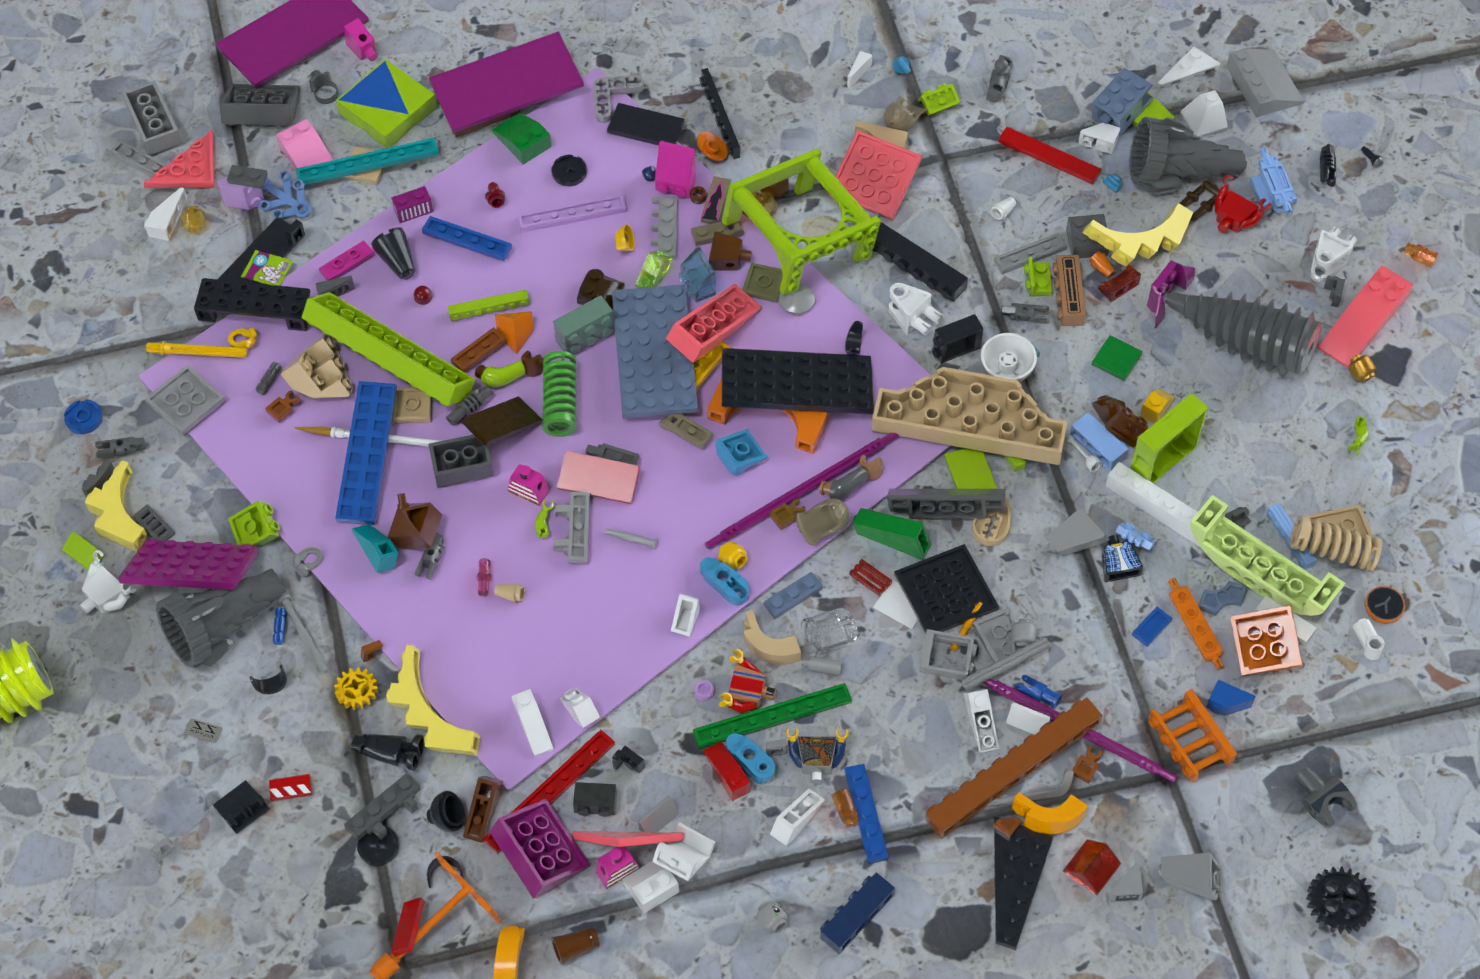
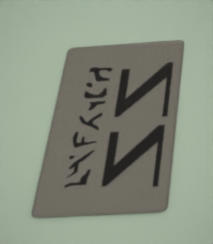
M191 718L184 734L216 743L223 728Z

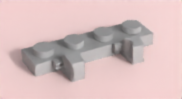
M570 492V502H566L565 505H555V517H567V520H569V536L562 540L554 538L553 549L554 551L568 554V563L587 564L590 492Z

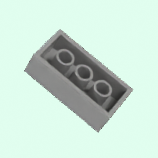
M155 80L122 92L126 106L148 155L182 144L178 129Z

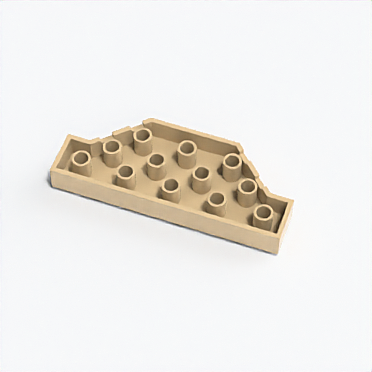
M942 367L931 376H925L914 382V385L907 389L903 388L896 391L879 388L872 417V431L885 434L897 433L901 437L1060 465L1068 421L1048 418L1045 413L1040 411L1033 398L1025 393L1018 380Z

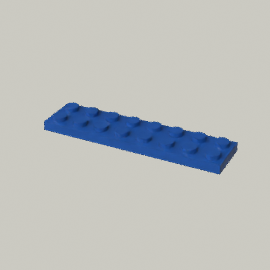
M359 381L335 517L336 522L375 525L396 398V384Z

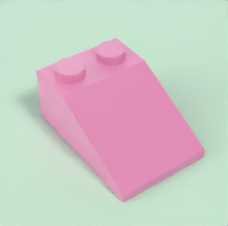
M307 119L276 134L279 148L295 169L333 160L316 130Z

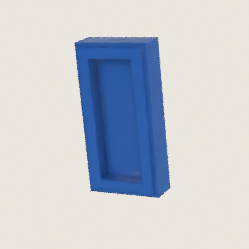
M1157 606L1132 632V636L1148 647L1170 624L1173 618Z

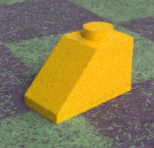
M1160 388L1152 391L1142 405L1140 416L1155 424L1165 414L1174 401L1175 396Z

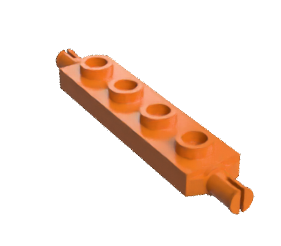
M1176 578L1170 579L1168 583L1173 591L1169 593V597L1205 662L1212 661L1217 671L1220 668L1222 670L1225 667L1220 660V657L1223 655V649L1187 585L1180 587Z

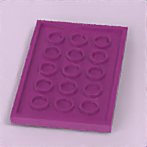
M148 539L145 540L119 575V583L235 590L258 555V546Z

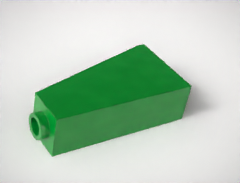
M860 508L858 514L853 518V525L858 535L920 560L925 559L931 546L922 522Z

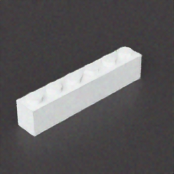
M1118 462L1108 474L1106 487L1199 546L1190 527V521L1198 512Z

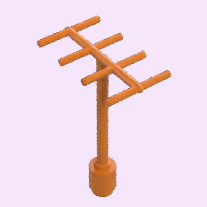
M435 852V857L439 863L462 886V889L417 931L414 945L468 894L494 918L497 924H500L502 920L492 906L462 878L457 870L439 852ZM385 952L371 966L372 969L369 973L375 979H389L400 968L398 963L401 962L400 959L405 954L394 956L392 953L388 955Z

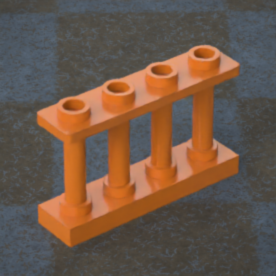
M1192 689L1185 692L1182 704L1159 715L1155 708L1150 711L1148 719L1150 726L1157 730L1161 742L1168 746L1174 761L1179 762L1183 774L1192 783L1197 781L1198 771L1218 760H1224L1226 765L1234 762L1237 755L1236 751ZM1184 711H1190L1194 717L1193 720L1172 731L1164 723ZM1196 727H1201L1205 736L1184 747H1181L1175 739ZM1208 743L1215 747L1216 752L1194 764L1187 756V754Z

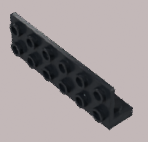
M276 217L218 280L260 284L261 282L241 277L255 250L284 258L305 236L302 222L296 219L292 224H289Z
M202 278L194 311L198 321L216 322L217 313L285 319L288 330L306 331L307 321L301 317L307 299L310 296V289Z

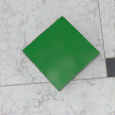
M1109 335L1091 365L1125 381L1143 351Z

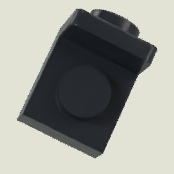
M626 745L621 750L618 749L612 757L613 768L616 770L623 762L627 768L632 771L636 770L639 773L645 768L644 759Z

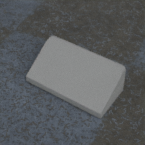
M669 795L638 820L641 832H659L679 814Z

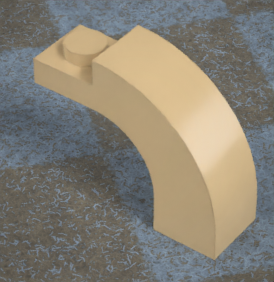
M753 610L745 612V620H743L745 629L743 631L744 642L751 653L765 662L777 665L801 661V650L795 635L783 639L769 638L759 629Z

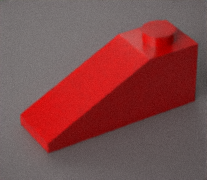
M722 742L703 750L732 801L750 793L748 778Z

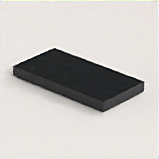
M618 103L608 125L607 133L658 146L660 141L676 144L685 124V119Z

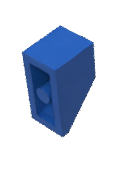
M1218 679L1206 708L1215 714L1226 716L1251 708L1256 696Z

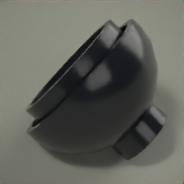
M443 791L437 794L431 803L430 809L427 810L429 823L435 824L439 829L446 832L457 831L463 825L465 810L459 797L451 791Z

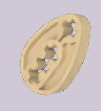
M1007 498L1006 512H987L986 519L974 518L972 534L980 544L997 546L1006 540L1011 523V510ZM994 517L996 520L989 538H985L990 522Z

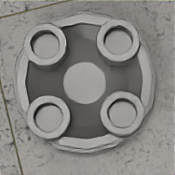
M801 283L795 292H790L786 295H783L781 292L779 294V306L796 316L804 315L806 311L812 308L815 302L813 290Z

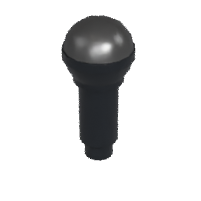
M1365 146L1361 148L1362 153L1370 159L1373 167H1380L1383 164L1382 156L1375 155Z

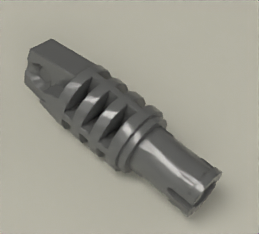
M483 387L479 391L478 389L472 391L458 403L457 408L446 416L447 421L451 425H455L464 416L467 417L486 402L485 399L492 393L489 387Z

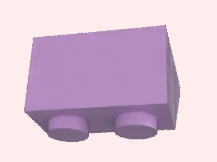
M227 177L217 181L225 206L250 210L258 207L260 202L264 200L260 188L229 184Z

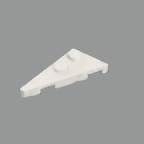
M1193 47L1158 82L1157 87L1171 86L1172 82L1189 80L1197 75H1203L1205 71L1213 68L1218 70L1221 63Z

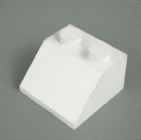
M652 861L622 879V882L644 914L679 893V883L673 874Z

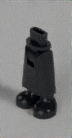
M417 734L413 737L412 742H406L405 736L355 735L351 743V750H356L359 754L394 766H398L400 763L405 764L408 770L414 771L418 767L419 757L423 753L424 736Z

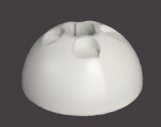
M1002 333L991 337L986 341L981 350L982 366L988 375L1018 380V382L1023 381L1032 373L1037 361L1034 346L1026 338L1013 333Z

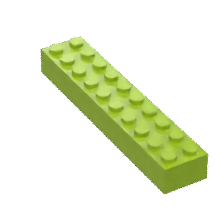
M328 292L307 299L301 318L306 320L309 325L321 329L324 334L331 335L339 343L346 344L354 352L366 356L367 360L374 361L382 369L389 370L397 378L404 379L412 387L419 388L427 396L439 400L442 405L451 406L471 393L475 378L334 294Z

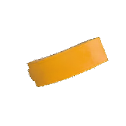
M1019 792L1014 797L1011 809L1019 816L1025 818L1023 826L1043 834H1060L1075 828L1085 818L1088 805L1071 794L1062 805L1046 808L1034 803Z
M504 926L503 930H500L493 979L518 978V962L525 936V928Z

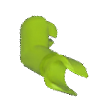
M1358 416L1355 420L1354 425L1357 437L1353 441L1354 444L1349 445L1348 454L1351 450H1355L1356 455H1359L1360 447L1368 438L1366 418L1363 417L1362 419V416Z
M546 498L542 503L543 509L540 510L534 522L537 536L541 539L549 535L546 520L549 515L548 512L554 508L553 500L551 507L547 508L545 506Z

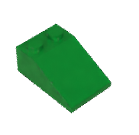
M521 112L492 129V133L522 164L527 163L551 148L550 133L539 122Z

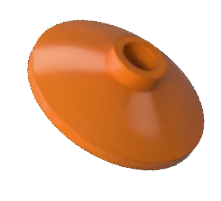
M702 132L698 135V147L708 158L722 161L727 157L726 145L721 138L711 132Z

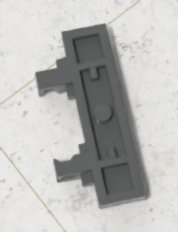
M406 773L344 823L345 829L358 841L367 833L371 834L372 832L380 839H383L387 835L386 828L381 824L385 818L402 806L412 814L418 810L417 802L414 798L415 794L421 790L420 785Z

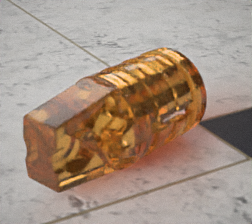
M1408 242L1404 248V253L1410 255L1411 259L1419 261L1432 268L1439 255L1438 252H1434L1420 244L1414 245Z
M841 789L832 794V799L846 828L857 826L859 820L849 790Z

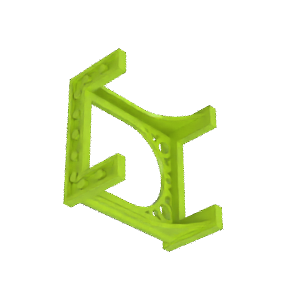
M818 148L734 182L728 188L721 222L728 226L740 221L743 210L769 240L778 256L783 274L779 291L783 295L790 292L793 293L799 288L805 264L815 262L826 255L829 256L839 249H845L855 242L856 247L852 257L853 260L858 263L869 259L872 255L881 223L878 216L870 217L820 160L821 152ZM798 174L794 192L799 196L813 189L816 178L837 202L841 211V221L833 231L823 236L803 237L795 235L779 226L752 193ZM851 222L855 225L852 227H848L844 223ZM804 242L807 246L800 249L798 243Z

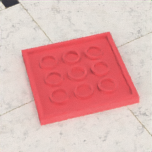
M857 130L835 177L863 209L872 213H878L880 216L893 221L922 160V155Z

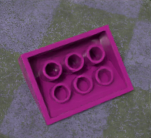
M547 799L498 818L489 831L533 899L550 892L590 866Z

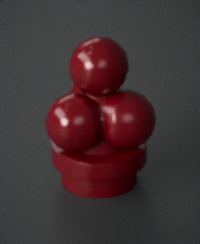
M489 183V191L485 194V199L493 208H499L504 204L505 193L500 190L497 183Z

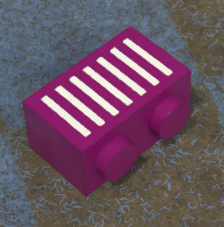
M425 186L391 197L393 209L399 223L433 212L432 201Z

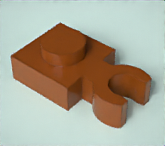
M290 390L286 393L284 399L278 397L265 408L266 412L280 423L293 412L291 406H296L300 403V397L297 396L295 399H291L294 394Z
M1091 745L1087 748L1086 757L1080 755L1072 769L1074 772L1073 776L1088 784L1098 769L1099 764L1096 762L1100 760L1102 755L1101 750L1097 755H1092L1091 750L1093 746Z

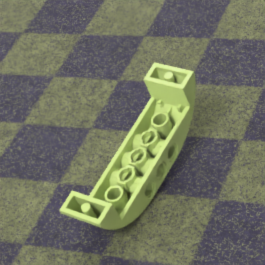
M1212 495L1190 521L1191 531L1206 555L1223 571L1261 597L1268 596L1283 607L1290 605L1293 613L1309 616L1324 613L1346 583L1330 572L1320 581L1224 517L1229 505Z

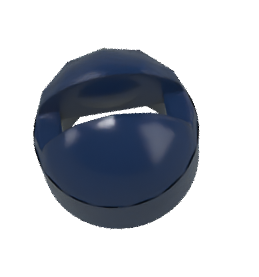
M649 166L642 170L645 180L649 182L655 180L656 168L654 166Z

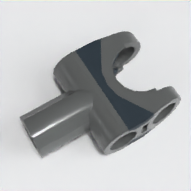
M1310 766L1303 768L1296 775L1295 779L1309 793L1301 800L1302 805L1324 827L1330 828L1335 824L1328 805L1338 804L1349 811L1357 808L1354 796L1336 776H1332L1323 782Z

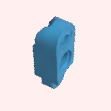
M707 557L700 562L701 575L725 600L736 606L746 603L749 598V586L739 573L724 562L720 563L715 558ZM725 577V578H727V579H726V580H720L719 578Z
M734 733L727 737L726 749L754 782L763 784L772 779L775 774V763L772 758L746 735L744 737L742 734ZM746 755L754 756L752 759L745 758Z

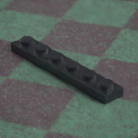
M701 69L700 85L705 88L706 100H710V109L712 114L715 113L717 127H721L720 133L722 139L727 142V152L732 154L733 159L740 158V145L709 69Z

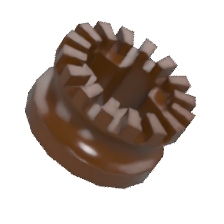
M696 186L691 189L690 199L693 203L700 204L705 202L706 190L703 187Z

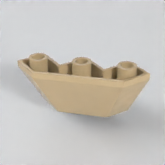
M326 334L298 354L280 373L293 390L311 398L348 397L353 391V385L336 347L337 344L332 337Z

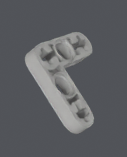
M639 75L596 79L593 87L597 121L607 123L611 120L610 95L641 92L644 89L643 78ZM617 83L623 84V86L620 88H617L614 85ZM603 85V91L600 92V86ZM600 98L607 99L604 103L598 102ZM601 109H605V115H604V116L602 115V110H601Z

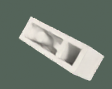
M180 187L150 213L149 218L144 223L148 237L169 241L188 199L184 188Z
M531 689L511 696L514 709L534 757L554 750Z
M811 789L806 790L776 818L770 835L787 846L803 830L823 805L825 799Z

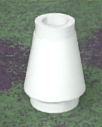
M1009 197L994 204L991 208L992 216L996 220L1005 219L1014 206H1016L1015 199Z

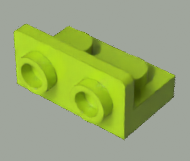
M946 83L941 84L934 91L928 89L922 92L921 96L917 99L927 109L926 113L928 116L961 103L953 83L946 85Z
M1028 257L1027 263H1024V274L1028 275V278L1025 280V287L1029 289V296H1052L1049 262H1032V257Z

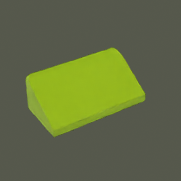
M73 531L61 550L89 570L91 562L94 561L93 553L98 549ZM97 553V557L101 561L103 557H101L100 554Z

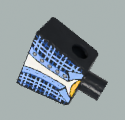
M1117 535L1109 536L1108 545L1103 546L1101 553L1104 582L1141 576L1143 565L1132 544L1128 541L1120 542Z

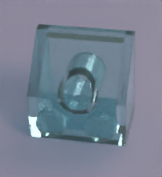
M697 247L680 265L681 273H679L681 282L687 286L688 295L690 297L693 296L696 303L716 295L715 272L701 248Z

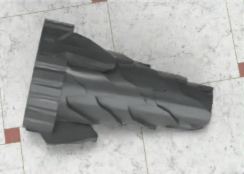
M1144 117L1138 123L1133 136L1129 170L1133 183L1147 186L1150 192H1160L1182 187L1183 182L1180 180L1182 177L1197 179L1199 177L1213 178L1214 176L1224 177L1231 175L1233 178H1238L1239 174H1242L1244 169H1246L1247 161L1242 150L1228 149L1229 146L1220 145L1209 140L1200 139L1199 136L1193 135L1194 132L1172 118H1165L1163 120Z
M271 568L257 576L242 579L235 590L208 589L202 593H174L157 602L156 613L167 642L184 665L191 668H196L201 664L212 666L233 645V641L227 639V635L242 628L241 624L255 618L258 612L270 606L273 601L286 592V587Z

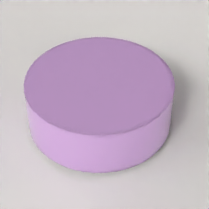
M707 680L697 682L694 686L695 697L700 701L710 700L714 695L712 683Z

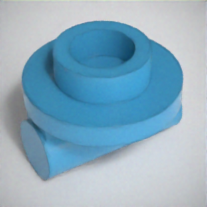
M898 56L894 59L893 69L896 73L908 74L911 71L906 57Z
M1115 173L1113 175L1108 174L1103 180V183L1115 193L1119 192L1123 185L1121 182L1122 178Z

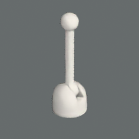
M1072 435L1067 437V441L1072 443L1086 458L1085 464L1090 472H1095L1102 466V461L1096 456H1088L1074 441Z

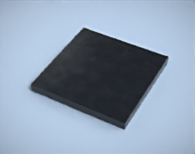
M965 544L894 571V575L925 634L927 629L944 632L964 624L969 619H977L999 610V605ZM979 602L983 603L978 611L972 613Z

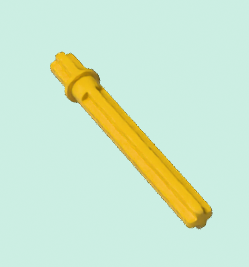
M162 341V343L149 342L146 344V351L148 353H161L162 356L166 354L246 358L248 354L247 348L173 344L166 343V341Z

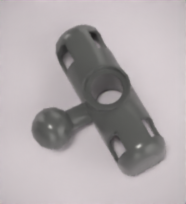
M1000 55L998 60H996L995 69H993L990 77L986 100L993 102L1001 100L1004 90L1007 88L1013 67L1011 58Z

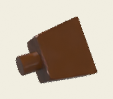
M714 232L709 256L710 271L738 270L740 261L751 262L752 251L743 250L742 239Z

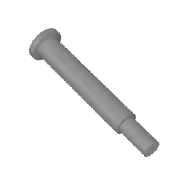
M608 528L606 530V534L616 536V538L651 546L654 550L657 547L658 538L651 539Z

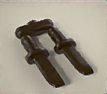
M1203 181L1202 185L1193 192L1188 191L1186 193L1187 197L1179 203L1186 207L1192 201L1197 202L1199 200L1198 196L1205 189L1214 195L1207 202L1202 201L1200 203L1201 207L1192 214L1191 221L1197 220L1206 211L1211 212L1213 210L1212 206L1215 204L1220 190L1216 184Z

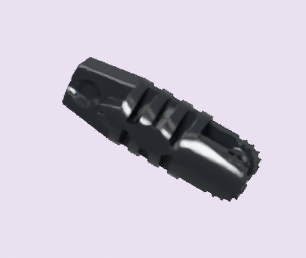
M1327 144L1321 148L1320 181H1327L1328 185L1333 187L1336 184V156L1334 146Z

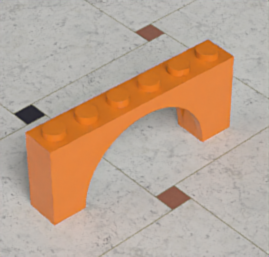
M721 378L707 408V419L725 425L732 414L742 408L722 407ZM782 410L790 416L797 428L795 448L813 454L829 419V412Z

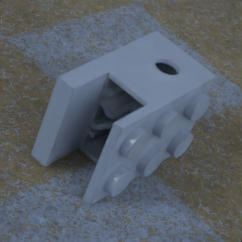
M1124 67L1092 102V119L1099 124L1105 123L1120 127L1119 136H1121L1153 101V96L1147 93L1153 84Z

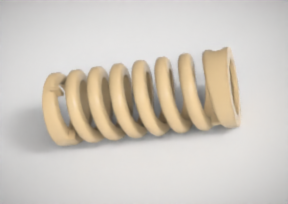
M1299 515L1296 519L1290 536V548L1305 551L1310 540L1311 530L1315 527V532L1309 545L1310 554L1316 553L1321 533L1325 530V535L1319 547L1318 554L1320 557L1326 556L1331 536L1335 533V538L1329 550V560H1335L1339 552V563H1345L1349 555V566H1355L1359 558V569L1366 568L1368 572H1372L1375 569L1382 551L1381 538L1370 537L1367 534L1360 535L1359 532H1350L1347 528L1340 529L1338 525L1330 526L1328 522L1320 523L1318 519L1310 521L1309 517ZM1343 536H1345V540L1340 549L1341 539ZM1354 539L1355 543L1350 552L1351 542ZM1364 542L1365 547L1360 555L1361 545ZM1375 551L1374 559L1370 564L1372 553Z

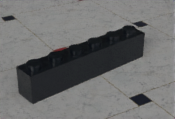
M880 223L873 252L882 255L885 260L896 264L901 270H905L916 280L922 281L930 289L936 290L944 298L950 299L953 302L967 289L968 277L884 223Z

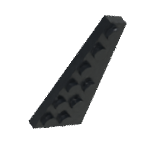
M994 816V823L1001 818ZM1020 825L1012 837L1008 838L994 828L995 944L1016 951L1053 840L1052 835L1039 833Z

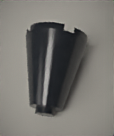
M401 227L391 228L388 230L390 233L386 235L383 233L379 234L372 241L371 245L378 256L400 279L408 280L414 276L415 266L406 233Z

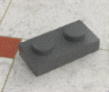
M232 165L227 181L229 184L263 189L268 173L267 170Z

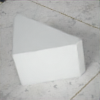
M679 594L671 627L672 632L686 636L691 635L700 612L699 599Z

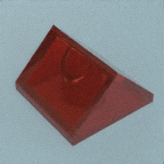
M1087 839L1064 868L1063 872L1098 896L1120 867L1121 862L1107 843Z

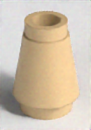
M520 583L497 584L494 594L517 603L518 601H523L525 587L521 586Z

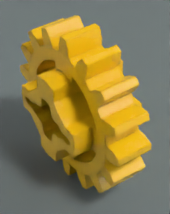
M357 667L356 671L353 672L352 668H349L348 674L342 672L343 678L337 677L338 684L334 685L336 691L334 693L336 698H338L339 704L344 703L346 709L350 705L353 710H356L357 706L364 709V704L371 705L370 699L376 700L374 693L379 692L378 683L374 674H369L367 669L361 672L360 667Z

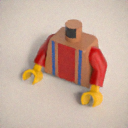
M740 649L733 650L732 653L736 657L730 656L729 661L732 663L738 662V665H735L729 692L719 696L724 699L719 703V706L722 708L727 706L736 712L745 713L755 708H760L762 698L774 700L776 688L765 686L766 676L743 657V652Z

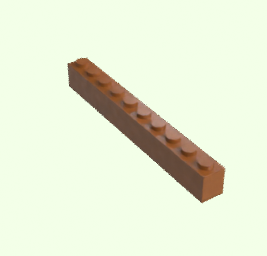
M1087 697L1082 701L1077 700L1070 710L1059 713L1055 718L1056 720L1052 723L1044 724L1038 733L1026 737L1023 741L1024 743L1020 746L1012 747L1005 757H999L991 764L992 766L987 770H980L976 774V778L970 782L968 780L961 784L958 791L955 793L950 792L943 798L940 804H934L929 807L926 813V822L940 839L944 838L993 800L999 798L1102 722L1103 715Z

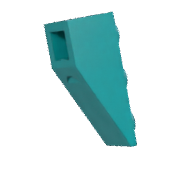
M370 524L352 528L353 534L377 573L395 568L399 553L388 537Z

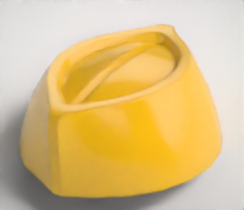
M628 224L621 226L615 233L617 250H634V234L631 226Z

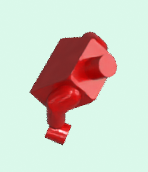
M1231 175L1224 176V186H1221L1215 200L1216 221L1220 223L1217 226L1218 230L1226 233L1230 229L1238 233L1242 229L1255 227L1263 217V212L1270 210L1272 204L1269 202L1266 207H1263V204L1266 202V199L1263 198L1259 202V208L1258 205L1232 190L1229 191V184L1225 182V179L1230 177L1233 181V177Z

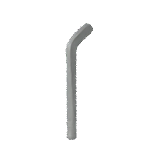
M1069 768L1065 769L1062 781L1057 788L1023 793V795L1031 801L1063 796L1071 786L1074 772ZM1016 795L996 798L985 808L1013 804Z

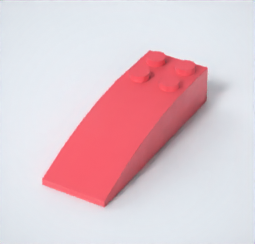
M1381 265L1339 317L1318 346V350L1348 368L1351 363L1350 359L1358 354L1361 355L1408 298L1413 284Z
M733 284L674 323L665 339L694 363L736 332L762 306L738 285Z

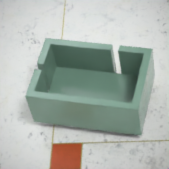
M602 296L553 321L557 344L563 351L571 354H576L581 349L595 344L598 338L608 337L615 332L613 310Z

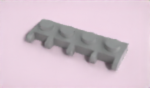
M653 197L652 203L659 204V210L652 211V216L658 217V225H652L651 230L658 232V239L651 240V246H658V253H651V259L676 260L677 197Z

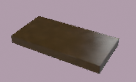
M517 396L464 417L461 423L487 447L541 425L543 419Z

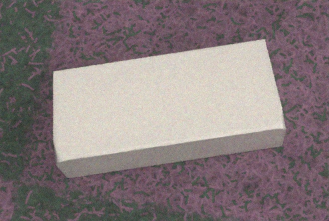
M1012 703L1006 723L1035 735L1044 724L1050 722L1051 717L1017 703Z

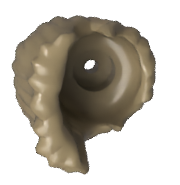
M898 96L896 103L892 102L886 108L884 121L888 128L907 132L915 126L920 115L925 114L927 109L912 105L901 96Z
M836 498L824 500L810 510L796 514L799 532L803 535L805 541L812 546H815L822 538L842 530L849 521L847 505Z

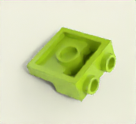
M256 501L228 518L237 545H266L279 537L278 531L280 527L271 516L273 508L270 504Z

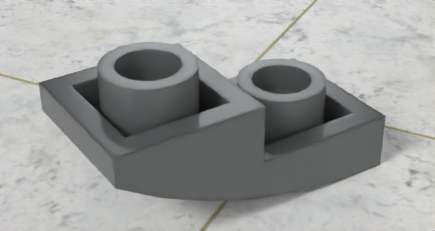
M103 460L102 465L97 469L96 475L89 474L87 480L83 482L82 491L85 497L95 487L102 490L103 484L113 474L114 467L111 461Z

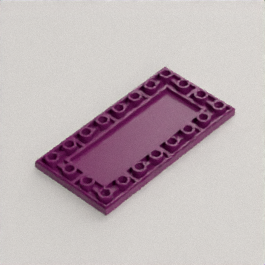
M289 0L218 41L216 47L257 88L345 36L344 26L359 18L364 25L369 22V19L351 0Z
M559 31L429 77L430 84L452 133L584 87V82Z

